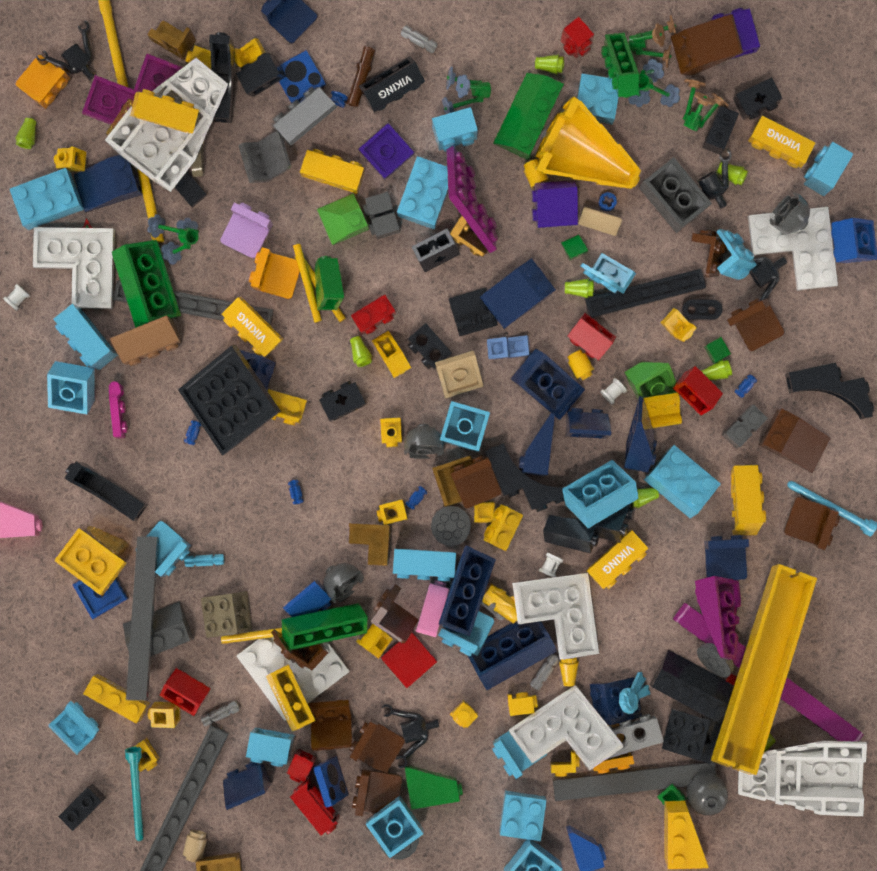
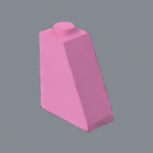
M0 501V538L40 536L39 531H42L43 525L39 515Z
M435 580L434 584L430 583L416 632L436 637L439 628L438 623L449 592V588L446 587L447 583Z

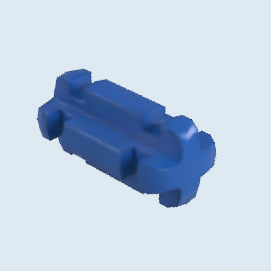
M751 374L738 386L739 389L735 390L736 395L741 398L757 382V379Z
M192 420L190 422L192 424L188 427L186 433L187 438L184 439V442L190 445L195 444L194 440H197L200 431L199 426H202L200 422Z
M298 480L288 482L294 505L304 502V499L301 498L302 492L300 486H298Z
M419 486L418 491H415L409 498L410 500L406 501V505L412 510L415 509V505L421 502L424 495H427V490L422 486Z

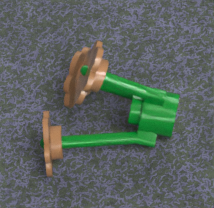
M672 15L669 16L670 21L667 22V26L663 27L657 23L654 30L630 35L629 47L631 52L636 51V55L662 57L663 62H666V68H668L670 58L672 57V45H669V49L664 50V53L646 51L643 48H647L648 39H653L660 47H663L665 40L664 31L669 30V33L676 34V25L673 22Z
M684 80L685 83H688V87L691 88V92L683 120H685L683 125L697 132L699 127L703 128L705 122L717 107L724 106L728 109L729 105L715 93L711 94L714 98L712 99L706 94L695 92L696 89H700V86L705 87L706 83L697 80ZM696 97L698 98L697 102L700 104L696 112H691L690 114L693 98ZM713 105L701 120L702 116L699 114L703 106Z

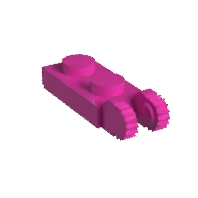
M113 381L108 385L113 436L121 439L125 438V433L128 432L127 422L123 421L122 415L126 411L125 403L121 401L124 390L121 384Z

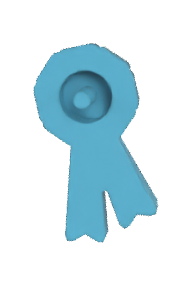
M642 672L637 673L631 688H624L620 692L619 704L624 713H634L638 709L639 699L651 694L648 690L649 685H643L646 678L643 677Z

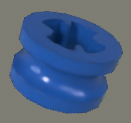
M331 91L332 97L330 99L337 106L344 108V101H347L348 97L340 92Z
M610 192L602 194L598 202L599 207L607 212L613 210L617 204L616 196ZM605 197H607L608 200H613V202H611L610 204L612 206L608 207L607 204L603 205L602 202H604Z

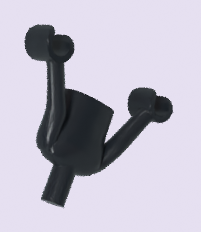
M84 21L87 26L86 29H81L78 25V30L82 34L85 52L78 44H74L62 53L61 57L66 61L64 63L48 56L47 52L43 51L46 57L39 59L36 55L38 63L41 65H46L48 62L70 74L83 72L88 80H92L95 75L88 67L93 61V53L88 38L90 33L88 21Z
M727 148L728 157H723L721 152L719 154L722 161V180L716 170L697 180L702 188V192L709 200L715 199L720 209L727 206L722 195L729 188L728 161L732 157V152L729 148Z
M767 257L753 258L758 265L751 269L749 273L756 285L761 288L771 282L764 291L760 301L768 299L770 293L780 280L778 269L787 264V260L784 257L774 263Z
M384 704L381 708L389 707L391 711L383 716L389 717L392 714L411 719L400 723L406 744L417 741L403 755L396 757V759L403 758L405 760L403 765L398 766L399 768H404L407 765V759L427 742L429 730L440 727L438 719L426 722L424 717L418 713L394 709L390 704Z

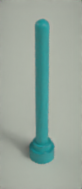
M129 747L125 749V759L130 764L135 839L142 841L144 836L138 763L142 758V750L140 747Z

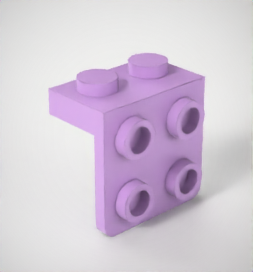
M234 202L231 208L233 215L220 241L222 244L254 259L273 224L267 214L261 211L257 214L251 211V207L241 202L239 205Z

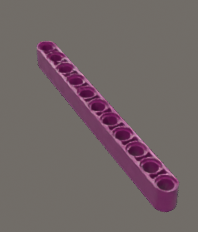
M683 603L673 617V620L691 634L697 636L705 644H715L704 616L686 603ZM738 642L736 659H733V663L740 669L746 647ZM786 678L781 700L795 708L796 711L810 719L837 741L859 742L864 734Z

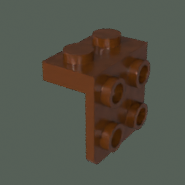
M700 230L699 233H693L691 241L711 245L705 276L718 277L720 272L717 267L723 263V253L725 254L727 251L726 245L720 236L717 235V231Z
M759 298L748 303L749 308L745 310L739 308L731 312L732 317L727 319L730 327L733 325L737 327L749 351H754L785 334V330L767 298L762 301Z
M483 455L472 459L471 464L465 466L462 463L453 467L454 471L450 472L465 508H471L501 495V489L492 470L489 458H483Z
M796 497L785 525L784 533L812 543L819 549L826 550V547L830 546L833 540V535L831 534L833 528L837 527L839 523V512L835 508L802 497Z
M395 584L391 590L386 589L380 599L383 601L379 600L373 609L376 613L370 622L399 642L405 643L416 626L418 618L394 602L402 589Z
M275 629L271 632L275 638L273 641L282 649L281 654L288 660L292 658L301 668L306 667L312 671L328 654L322 643L289 650L282 634Z
M349 699L308 703L315 719L311 723L312 750L350 748L352 746V715Z
M371 719L369 724L365 722L359 731L362 734L359 741L354 740L349 748V751L352 752L350 758L355 761L359 759L379 772L387 773L405 743V739Z
M362 769L361 776H357L355 788L359 789L358 796L353 797L352 808L356 809L355 815L363 817L364 811L377 813L399 797L402 783L401 775Z

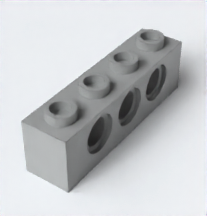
M651 714L642 715L639 717V720L634 722L626 720L619 723L620 726L614 728L611 725L609 726L615 735L619 733L624 734L623 748L609 758L664 742L658 720L655 716H651ZM643 728L644 734L641 737H635V729Z

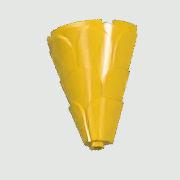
M575 97L569 99L563 106L564 112L557 113L547 129L546 136L542 139L535 157L539 159L538 162H534V168L545 174L595 182L597 185L626 189L635 187L640 180V168L621 144L616 143L605 127L597 121L582 101Z

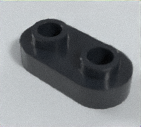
M703 299L688 300L681 309L682 315L687 320L703 321L716 320L723 311L722 305L717 300ZM689 307H693L695 309L694 314H690L688 312ZM709 307H713L715 309L714 314H710L708 312Z

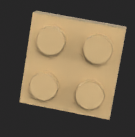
M474 351L435 362L445 398L483 387Z

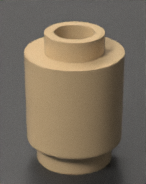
M190 830L183 851L186 860L196 862L198 859H203L207 843L205 832Z

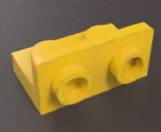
M268 389V393L281 410L272 420H276V417L284 419L283 423L289 425L301 424L307 400Z
M678 393L644 398L653 428L682 424Z
M500 504L494 511V519L491 525L485 530L483 541L507 551L523 515Z

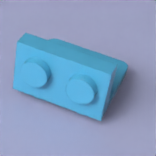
M723 229L717 230L718 235L732 254L717 269L722 275L737 280L745 278L749 271L757 265L753 260L755 258L753 253L744 247V240L738 233L734 234L729 230Z
M601 253L593 268L584 263L581 264L585 275L596 283L604 285L605 288L613 293L619 291L624 294L636 275L634 271Z
M163 521L158 522L146 536L159 538L157 570L155 572L160 577L170 576L177 568L175 566L179 560H184L190 553L188 549L191 545Z
M478 611L470 636L454 633L443 628L438 636L443 639L442 643L453 647V645L460 647V652L465 655L471 656V654L478 656L494 624V619Z
M70 701L66 705L65 710L48 727L77 755L95 738L99 731V725L92 717L88 718L83 713L84 709L77 702L73 703Z
M509 731L493 741L495 746L492 748L498 759L502 757L506 763L503 766L509 776L514 775L515 779L523 775L522 771L547 755L545 754L534 763H531Z

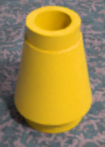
M577 657L561 659L559 661L564 686H575L579 665Z

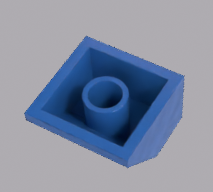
M850 218L831 223V236L834 241L833 253L836 262L852 263L877 260L873 220Z
M315 580L286 604L283 609L291 617H296L319 610L324 611L332 604L329 602L331 598L325 592L324 587L318 580Z
M570 825L566 826L579 870L594 871L605 867L603 861L607 859L602 845L597 844L594 838Z

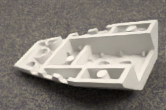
M195 58L152 91L155 92L154 96L162 98V95L174 98V102L182 104V101L194 104L193 108L198 109L199 112L193 134L131 117L132 107H130L105 141L147 177L171 192L196 160L228 84L200 60Z
M820 741L766 751L763 753L757 775H748L738 771V794L763 801L766 799L775 801V804L792 805L795 806V809L803 811L804 809L812 810L815 814L863 816V763L866 762L867 742Z

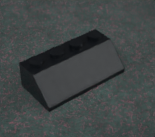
M670 650L667 651L650 683L652 688L721 725L734 688L733 684Z

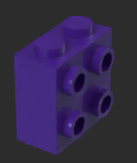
M750 8L733 10L730 14H733L743 50L742 54L733 58L756 53L760 48V43ZM719 13V14L714 15V16L711 18V20H714V19H717V18H720V17H723V16H726V15H724V13Z
M575 180L535 183V190L531 191L532 202H535V209H532V220L536 221L538 228L578 225V193Z

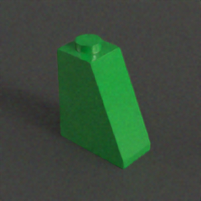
M321 256L315 263L317 310H337L344 299L338 258Z
M410 765L405 766L411 810L460 802L463 790L462 784L457 783V778Z

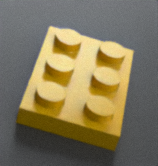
M80 528L77 529L54 560L101 596L104 595L127 564Z

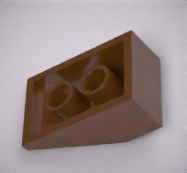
M733 14L687 28L671 36L681 75H696L743 53Z
M781 408L774 414L759 446L813 473L831 438L801 418Z

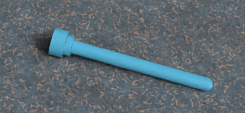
M794 481L788 482V488L814 502L835 508L839 512V516L858 525L863 530V533L869 537L876 531V521L872 519L863 520Z

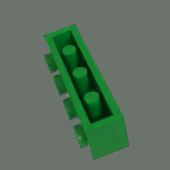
M625 33L605 34V46L601 47L602 58H605V68L608 69L612 89H616L618 97L628 98L638 95L639 72Z
M357 603L282 619V637L289 650L366 634L368 616L360 604Z

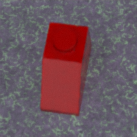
M298 749L287 771V774L290 775L289 778L298 783L301 781L305 782L317 757Z

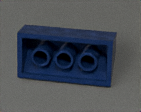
M469 546L464 547L438 623L440 627L454 633L466 636L471 635L496 559Z
M515 621L514 624L511 623L487 636L478 656L471 654L468 658L485 689L489 690L557 652V649L541 621L518 624Z

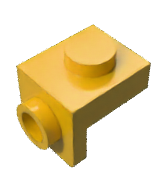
M254 38L240 49L235 48L234 62L240 68L245 64H252L257 60L258 56L266 53L259 39Z
M675 308L660 322L675 339L682 342L691 338L693 332L697 329L694 324L689 323Z
M571 749L570 762H550L551 773H555V776L558 777L567 776V773H576V767L580 766L578 755Z

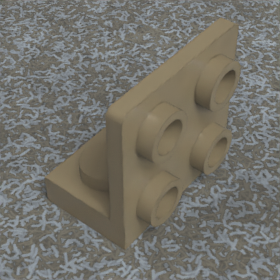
M247 591L201 598L207 638L253 631Z

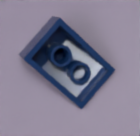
M121 155L107 158L85 169V171L74 174L85 213L142 195L133 165Z
M531 258L481 295L480 298L505 329L549 298L556 289Z
M538 349L531 353L511 377L515 384L550 413L555 414V417L559 420L585 391L579 383Z
M639 396L626 441L624 468L648 473L650 465L655 464L656 453L653 452L656 450L657 440H654V430L644 398Z
M571 408V411L566 413L565 437L606 439L611 436L609 415L603 413V410L591 409V413L583 412L582 408Z
M551 413L526 449L524 456L519 458L518 469H522V473L540 476L548 475L555 414Z
M250 762L245 765L246 769L239 771L237 768L226 773L228 777H225L223 780L226 810L267 792L272 782L263 762Z

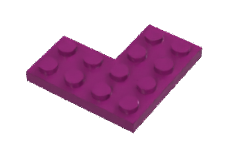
M146 53L134 90L95 75L82 114L116 126L129 108L132 107L136 92H142L143 89L153 91L183 67Z
M454 146L446 149L449 199L489 253L497 250L496 222L493 217L487 215L485 206L477 201L474 190L476 184L474 182L475 172L473 168L465 163L463 154L460 151L458 152Z

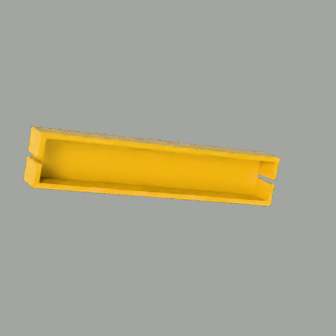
M781 564L771 567L711 761L732 767V769L748 775H757L817 581L816 577L802 572L796 573V570Z

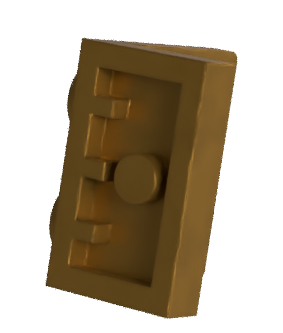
M461 216L450 235L453 236V240L458 244H464L469 247L470 252L474 255L484 257L489 251L478 236L469 230L471 227Z

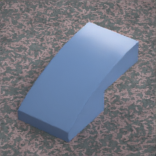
M528 335L487 339L489 360L531 355Z

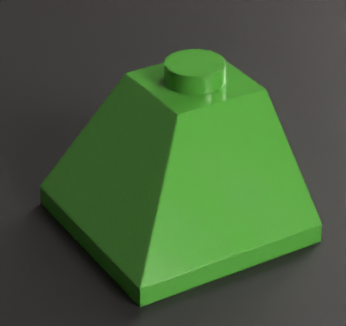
M354 194L317 209L332 246L369 230Z
M641 362L624 372L637 399L639 396L646 398L677 393L673 389L676 380L669 363Z

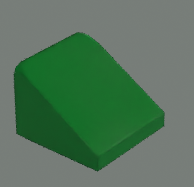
M580 235L561 242L569 261L588 252Z
M722 337L704 346L713 364L731 354Z
M673 783L657 796L663 805L664 801H686L688 799Z

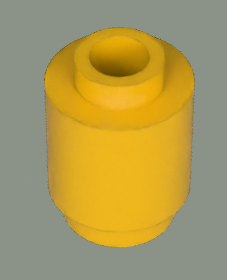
M538 159L531 160L523 165L525 169L523 172L531 189L535 188V183L549 181L547 174L534 168V162H538Z
M581 349L567 357L569 360L568 364L577 379L581 377L583 381L593 375L591 371L594 370V367L586 353H583Z

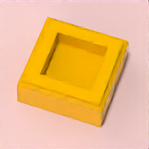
M483 502L474 506V523H492L495 502Z

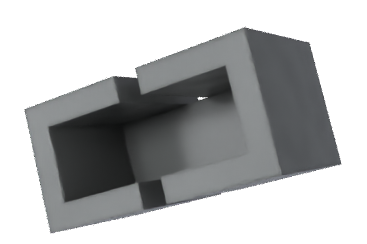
M385 192L365 198L366 204L363 205L366 217L370 216L372 221L371 224H368L371 235H376L378 240L400 233L389 193Z
M754 404L750 405L737 418V421L728 427L722 436L736 449L740 448L753 435L752 432H755L768 418Z

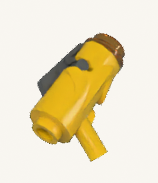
M489 582L481 604L497 619L503 620L506 618L514 624L517 621L514 596H508L506 591Z

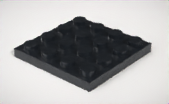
M236 344L231 345L178 389L222 456L230 452L281 412Z

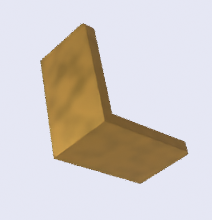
M164 20L156 30L151 28L147 34L151 41L182 60L186 58L188 50H191L196 42L190 28L186 27L184 32Z
M471 455L432 468L445 507L462 502L450 472L454 471L453 467L464 463L465 466L471 464Z
M349 523V544L369 545L368 565L388 566L390 526Z
M240 853L203 857V859L196 861V870L242 871Z

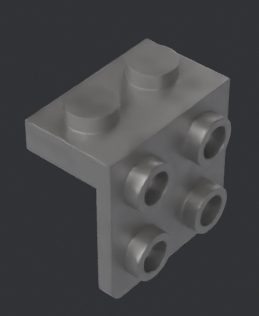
M278 131L273 132L259 142H245L238 145L249 183L269 182L291 168L283 137Z

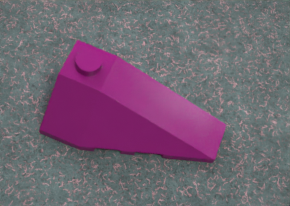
M718 576L696 580L695 594L720 658L736 659L738 635L735 629L736 624H739L740 617L737 616V607H741L739 581Z

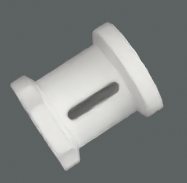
M16 284L15 289L9 296H5L3 299L17 311L25 298H29L30 295Z
M614 378L613 383L605 390L602 389L600 393L610 404H613L614 400L627 390L619 380Z
M547 553L546 561L539 571L551 577H556V570L563 560Z

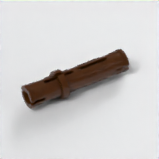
M363 47L361 59L356 65V75L346 102L347 105L356 108L359 107L362 96L358 86L366 82L367 76L372 70L371 64L376 50L371 47Z

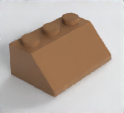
M168 316L110 338L122 363L125 365L129 364L130 367L140 364L143 358L148 357V359L159 356V352L165 349L167 352L178 348V344L182 343L174 321Z

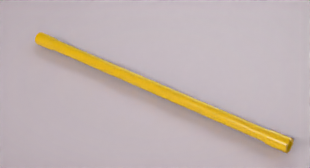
M98 0L117 83L129 88L113 20L110 0ZM137 169L149 219L157 214L150 179ZM163 233L159 234L157 238L151 235L152 240H157L158 243L164 242Z

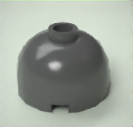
M796 192L793 193L795 196L790 197L788 195L779 202L772 212L775 214L774 218L769 220L770 224L782 233H795L805 229L809 223L810 208L808 202Z
M428 424L417 425L405 437L404 454L409 453V457L413 459H431L427 456L429 454H437V457L441 456L444 453V442L440 440V432L433 427H429Z
M348 563L332 565L326 570L323 587L334 603H336V600L343 602L355 592L352 588L358 582L361 584L364 576L354 565Z
M713 773L699 774L687 786L686 796L690 806L697 813L704 816H713L720 813L728 802V790L724 781Z

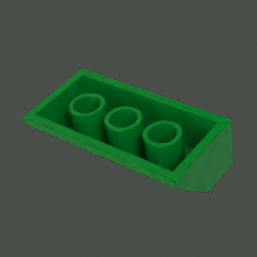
M526 73L493 144L529 160L562 92L564 84L546 75Z
M157 240L125 244L111 252L135 328L164 316H168L170 319L181 316Z

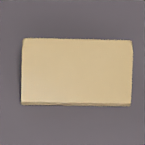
M584 207L579 225L616 236L622 219Z

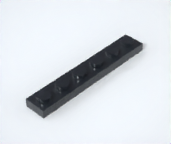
M697 269L628 287L624 294L617 291L616 293L608 292L585 298L588 315L591 318L703 290L706 288L702 270Z

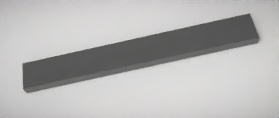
M117 280L113 300L127 303L121 281ZM173 291L179 311L183 314L223 321L225 317L222 313L233 303ZM251 306L271 326L274 310Z
M137 537L126 700L148 701L158 537Z
M212 724L210 725L140 871H163L229 735L228 732Z
M712 761L710 765L703 762L553 780L555 801L658 790L666 789L672 783L676 787L688 786V784L690 785L693 778L699 774L713 773L716 775L715 762Z

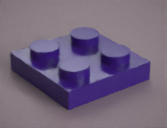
M389 123L358 149L384 180L415 154Z

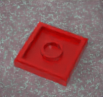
M413 633L410 634L405 643L398 642L381 657L383 662L406 688L411 686L438 662Z

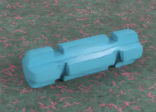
M224 555L186 556L184 564L185 567H194V565H223Z

